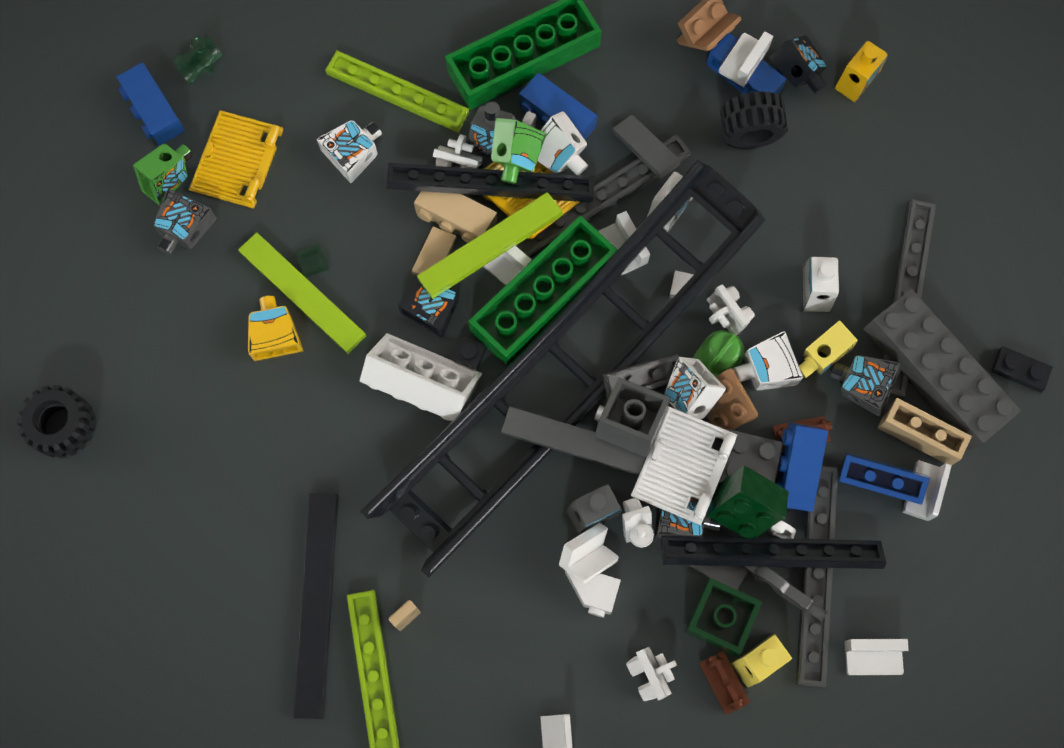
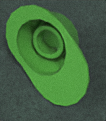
M719 330L713 332L705 339L692 359H699L717 377L727 369L732 368L734 370V367L739 366L744 357V345L736 334Z

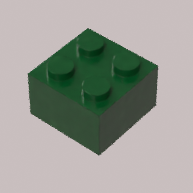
M744 465L717 485L706 516L744 538H756L786 518L789 491Z
M709 578L704 584L684 632L734 656L741 655L762 601Z

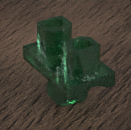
M208 35L203 39L196 37L191 42L190 47L192 49L186 54L179 53L173 58L175 67L189 84L204 71L212 74L214 72L212 64L222 56L221 52L214 45L212 38Z

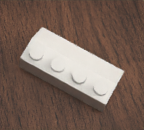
M386 333L366 355L359 382L368 385L372 389L390 394L398 400H404L416 405L421 410L437 414L445 420L453 421L469 405L482 373Z

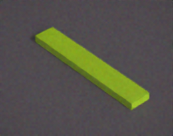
M336 50L325 69L326 74L457 133L461 130L470 113L469 108L338 50Z
M547 192L417 275L418 280L430 297L434 299L561 217L563 211Z
M257 232L238 249L241 255L347 354L366 337V334Z
M375 590L347 595L369 746L370 748H400Z

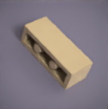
M421 191L414 202L419 218L426 222L433 221L439 224L443 231L451 234L454 232L462 236L461 238L466 243H469L497 224V212L462 194Z
M896 398L888 405L877 427L879 430L951 466L962 459L972 437L899 398Z

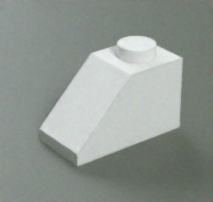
M565 570V574L583 607L589 608V614L604 618L605 614L610 615L612 613L620 579L599 574L583 584Z

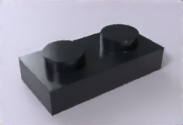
M1002 346L997 353L991 372L1041 393L1046 388L1053 367Z

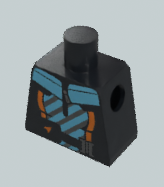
M807 35L785 41L769 57L771 62L796 88L807 84L813 93L816 94L827 85L819 75L827 68V65Z
M419 282L400 301L398 308L400 314L442 338L458 304V294L451 287L432 299Z

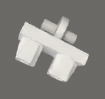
M460 134L458 141L449 139L447 144L449 147L440 145L433 152V157H436V166L452 167L454 162L461 164V168L477 169L482 165L483 157L471 154L474 145L467 144L466 136Z
M722 284L707 298V302L710 304L709 308L713 312L709 321L711 324L720 322L731 334H740L755 314L750 307L745 306L740 309L736 303L740 298L739 292L734 286L725 288Z
M637 498L624 501L623 508L625 514H622L626 543L632 542L633 545L641 548L649 546L654 538L652 513L649 506L642 508L640 500Z
M650 647L636 652L637 656L626 663L632 676H636L644 671L647 675L649 682L638 687L643 701L655 698L659 701L672 694L667 683L675 680L670 670L677 666L675 660L667 663L663 653L654 657Z

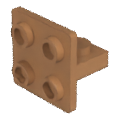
M702 0L678 22L683 34L677 39L679 45L709 51L715 48L726 34L734 30L735 26L741 21V17L737 14L728 13L722 0Z
M730 368L718 375L716 378L725 386L726 390L706 415L710 424L728 431L735 430L758 418V412L734 370Z

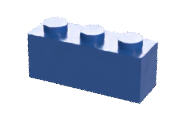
M728 33L710 51L707 65L742 94L759 91L779 94L782 91L786 78L779 69L773 68L764 59L761 60L744 87L719 73V68L739 40L738 37H734L731 33Z
M143 62L116 76L121 84L117 89L125 101L130 99L133 103L129 108L136 120L142 118L145 124L141 128L149 140L154 138L158 146L185 132L179 119Z
M539 72L519 93L521 109L525 113L529 111L536 114V118L540 120L543 126L553 115L564 111L584 140L596 128L597 115Z
M789 422L788 428L784 429L782 436L784 451L783 455H780L777 468L779 477L778 482L775 483L789 491L787 508L813 512L828 430Z
M847 452L839 476V482L920 505L923 504L930 480L926 474Z

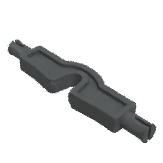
M742 566L749 570L748 574L760 582H767L772 586L775 593L803 612L810 613L820 622L828 613L814 604L811 598L790 585L768 567Z

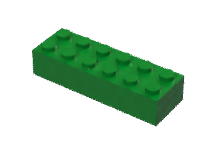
M560 0L446 55V69L469 110H472L531 81L538 72L543 75L600 47L602 31L582 0Z
M580 215L468 321L470 332L507 366L574 298L618 249Z

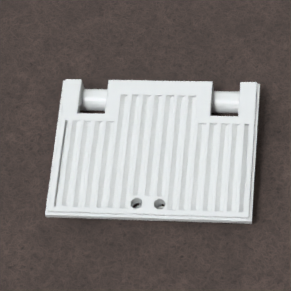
M668 406L631 496L701 526L737 434ZM715 437L723 440L719 451L711 448ZM691 497L699 500L695 511L687 509Z

